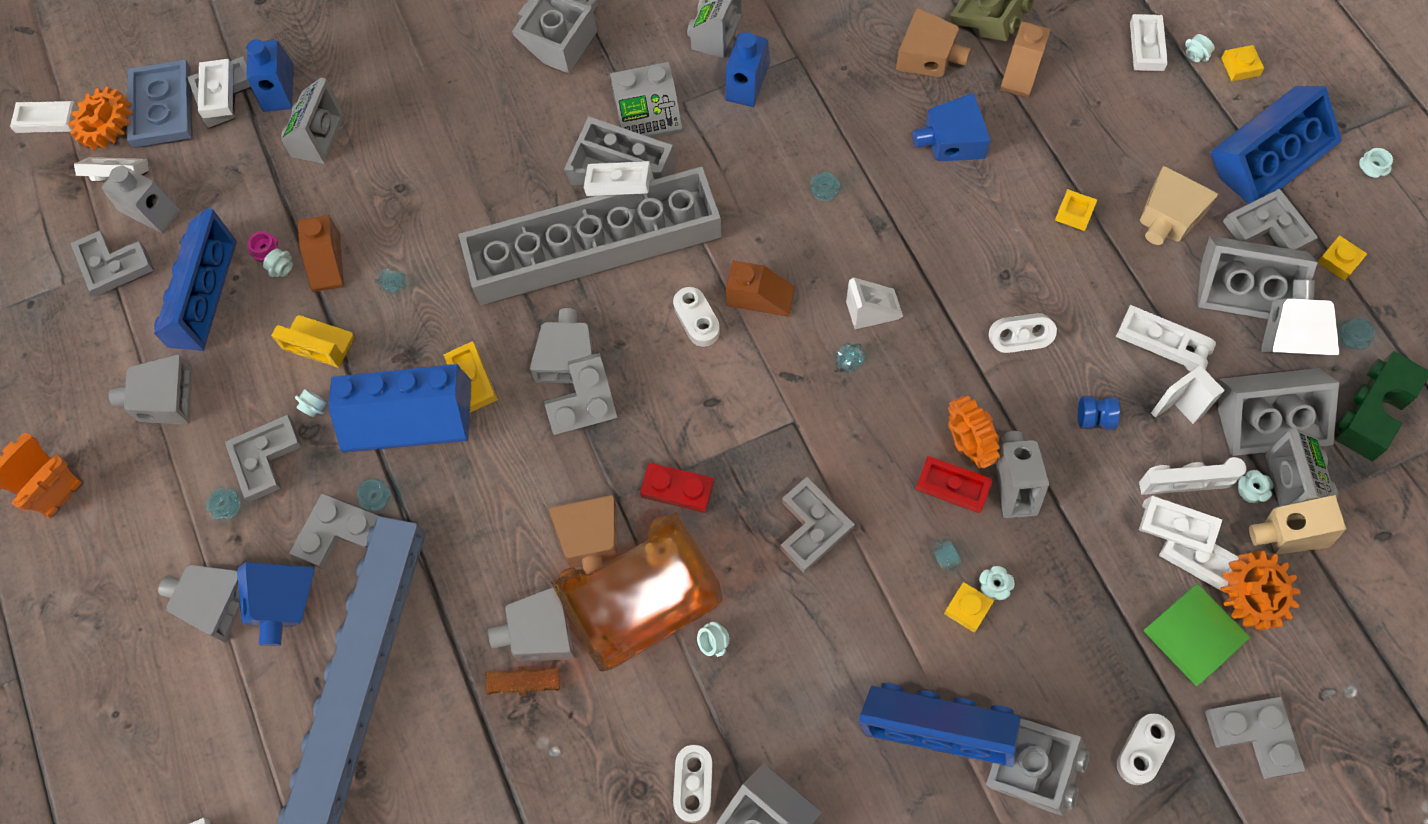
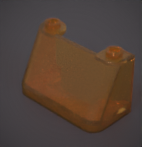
M677 512L655 519L648 531L647 536L649 540L589 574L584 569L568 568L561 572L556 580L551 582L589 654L601 672L621 665L716 609L723 600L719 580Z

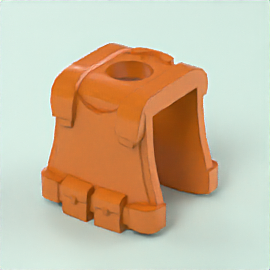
M23 433L16 443L11 441L2 450L4 454L0 456V489L17 494L11 504L20 510H34L51 519L59 510L58 507L64 505L71 497L72 492H75L83 482L70 472L67 467L68 463L57 454L50 458L42 450L38 443L39 440L28 433Z

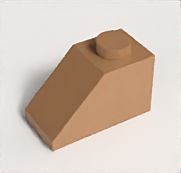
M1021 22L1000 91L1029 98L1051 29Z

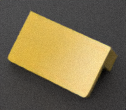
M301 315L296 316L290 329L277 325L271 335L282 350L337 368L340 367L355 337L350 331Z

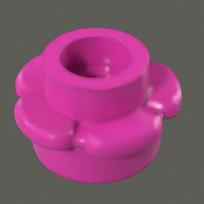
M256 232L248 239V253L254 256L255 260L264 261L272 250L278 248V240L267 232Z

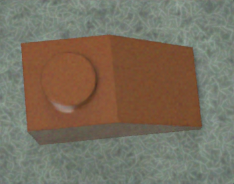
M330 215L298 220L299 248L312 292L344 287L341 235Z
M732 260L726 284L727 306L789 317L795 286L764 265Z

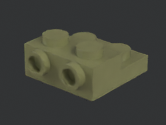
M960 0L951 13L950 18L952 24L978 28L982 38L1007 41L1011 34L1018 33L1021 18L1024 13H1031L1035 0Z

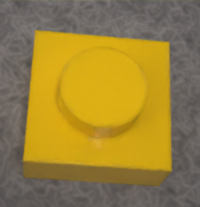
M1254 45L1225 50L1221 57L1231 81L1258 77L1264 70Z
M1067 189L1055 221L1085 231L1097 199Z
M1339 235L1319 259L1318 264L1345 281L1367 253Z
M963 582L944 614L975 633L994 600Z

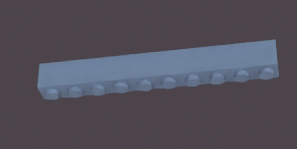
M378 516L375 526H372L368 532L365 559L360 560L357 567L356 576L358 581L355 591L349 594L346 602V611L348 613L344 626H340L336 633L335 645L337 648L333 660H330L325 668L324 680L326 683L322 695H319L314 703L313 716L315 718L311 731H308L303 738L301 746L303 756L299 768H296L291 776L290 789L292 791L288 804L282 808L279 814L278 824L340 823L426 535L416 523Z

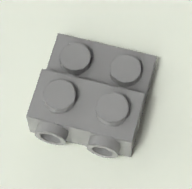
M1020 718L1014 767L993 763L986 786L989 789L1024 800L1031 806L1065 816L1066 809L1073 810L1077 803L1079 787L1074 786L1078 772L1084 773L1086 771L1090 752L1084 750L1086 744L1080 736Z

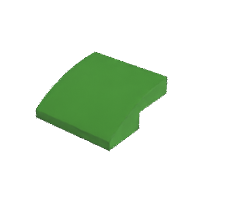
M1197 583L1143 630L1195 686L1202 683L1250 638Z

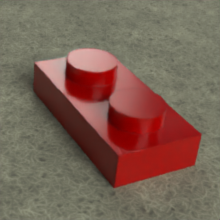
M927 456L915 490L981 513L993 479Z
M649 462L640 495L641 498L706 513L715 481L712 477Z

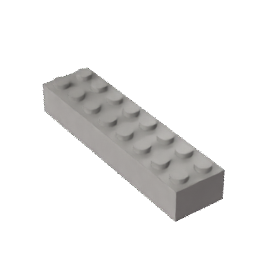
M703 167L651 180L647 194L593 196L458 234L472 289L480 306L722 238L721 218Z

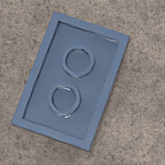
M186 59L128 69L127 100L131 102L129 109L133 111V114L127 117V120L131 122L130 125H127V141L132 148L192 138L191 86L187 78L191 76V71Z

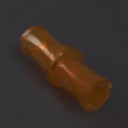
M525 666L519 667L518 671L486 672L487 695L519 692L520 696H527L528 692L560 691L559 667L527 670Z

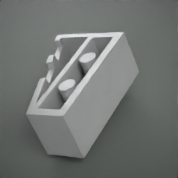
M588 116L567 161L564 172L571 185H584L588 164L649 161L655 180L672 175L677 163V157L671 144Z

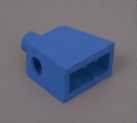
M748 32L738 34L727 63L726 101L750 107L755 106L770 64L769 43L766 38L755 36ZM741 75L746 76L748 81L742 83Z
M259 39L250 41L246 47V75L262 111L292 109V60L279 41H262Z
M974 93L931 108L928 111L926 127L912 131L915 148L931 145L935 158L938 161L985 159L991 142Z
M245 562L238 567L237 577L241 621L244 625H260V646H281L282 627H293L301 623L314 574V567Z

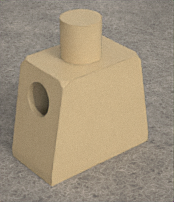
M1163 166L1151 189L1140 218V222L1149 227L1145 234L1146 239L1155 245L1163 244L1166 237L1180 242L1207 214L1218 193Z
M1336 495L1274 508L1265 523L1249 526L1253 545L1271 543L1275 554L1330 548L1346 530Z

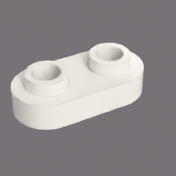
M694 287L680 289L673 299L674 311L689 339L695 345L702 347L714 344L719 338L720 326L705 296L699 289ZM689 298L695 300L691 304H687L684 302L686 299ZM700 324H707L709 326L707 329L698 328Z
M1042 313L1001 318L990 327L989 340L998 351L1003 353L1047 347L1054 341L1057 328L1055 323ZM1036 325H1041V329L1038 332L1032 333ZM1009 329L1007 336L1000 337L1003 330Z
M1148 714L1136 722L1117 758L1118 773L1126 782L1133 785H1142L1150 782L1156 776L1175 737L1174 728L1167 718L1159 714ZM1152 726L1160 729V739L1152 736L1150 732ZM1135 758L1143 760L1145 764L1143 771L1136 769L1134 766Z
M699 745L684 747L678 753L675 761L673 806L676 814L688 823H696L703 820L711 808L713 762L709 752ZM692 759H697L701 762V768L697 772H691L688 769V763ZM696 797L699 799L700 804L696 810L691 811L686 808L688 798Z

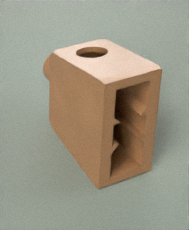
M916 8L898 51L896 70L942 77L949 62L966 66L971 48L956 44L959 33L957 25Z
M610 495L549 508V514L569 566H583L584 578L587 582L604 579L606 576L603 561L615 559L618 555L617 505L614 496Z

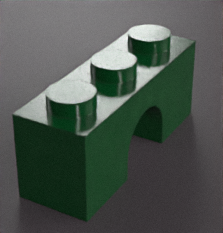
M1395 351L1384 360L1378 358L1366 374L1371 378L1367 385L1363 383L1352 398V401L1356 403L1353 410H1346L1337 423L1341 430L1335 441L1372 462L1388 450L1402 425L1401 422L1386 413L1383 403L1391 404L1403 410L1418 397L1428 380V370Z

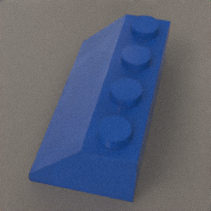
M1295 86L1211 150L1210 153L1219 178L1244 201L1250 204L1283 188L1340 143L1342 138L1327 87Z
M207 208L191 220L186 234L181 239V250L177 261L174 262L172 267L173 275L169 288L164 292L162 310L154 324V334L168 348L204 351L237 243L214 209Z
M458 364L331 377L328 408L340 450L346 453L468 441L472 380Z
M881 683V687H870L859 718V723L867 737L1014 767L1021 716L1015 715L1013 709L1000 705H992L991 710L976 707L975 701L965 698H954V702L941 700L938 694L925 690H918L917 695L902 692L903 688L901 686L891 683Z

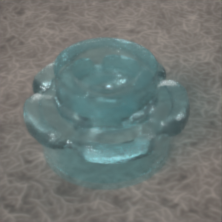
M821 172L820 175H814L810 181L812 186L811 192L820 201L833 199L841 185L839 179L835 178L831 172Z
M383 269L380 270L379 278L375 279V282L381 285L380 290L384 292L399 293L400 288L407 287V284L404 282L405 274L399 271Z
M1355 318L1341 326V340L1350 348L1366 349L1370 346V341L1374 339L1375 329L1368 320Z
M847 343L838 350L836 365L840 370L844 369L847 373H852L863 363L866 353L861 350L859 343L854 345Z
M378 479L364 481L357 490L359 506L364 510H381L385 507L386 500L390 498L389 487L384 486L383 481ZM373 493L377 494L375 498H371Z
M217 488L212 491L210 498L205 503L206 511L218 520L232 518L237 514L240 507L238 494L233 489L225 490V488ZM224 500L225 503L222 506H220V501Z
M950 538L941 543L939 540L936 541L939 548L933 550V553L941 569L949 567L950 571L953 572L954 567L962 564V561Z

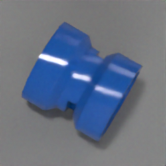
M1081 396L1077 414L1079 428L1092 429L1094 426H1101L1105 430H1116L1120 416L1118 398L1104 397L1102 400H1098L1093 396Z

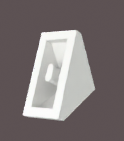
M854 277L849 280L846 303L854 329L899 320L903 317L893 288Z

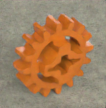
M105 87L102 91L96 88L93 96L87 93L82 102L78 101L77 105L80 108L78 111L71 113L75 120L69 122V126L73 128L70 134L86 148L90 147L92 150H96L100 146L105 149L108 141L114 144L119 135L125 134L124 130H122L123 126L130 125L131 122L126 118L133 114V111L129 109L131 102L116 89L112 90L109 87Z
M969 395L949 402L948 411L951 415L948 416L950 420L948 428L952 432L958 451L960 453L964 452L965 455L969 456L971 463H975L978 469H984L997 463V459L1000 458L997 451L1000 449L997 444L999 436L993 426L991 415L987 410L979 409L976 400H971Z
M1257 551L1238 555L1239 560L1228 563L1232 571L1222 574V577L1228 581V586L1220 587V590L1229 594V598L1223 603L1225 606L1233 605L1235 608L1231 615L1233 619L1243 618L1244 627L1255 626L1256 630L1282 627V621L1292 620L1293 616L1289 609L1299 607V604L1293 600V595L1300 594V590L1292 587V582L1297 579V576H1288L1286 571L1289 568V564L1287 562L1277 564L1278 555H1266L1265 551Z

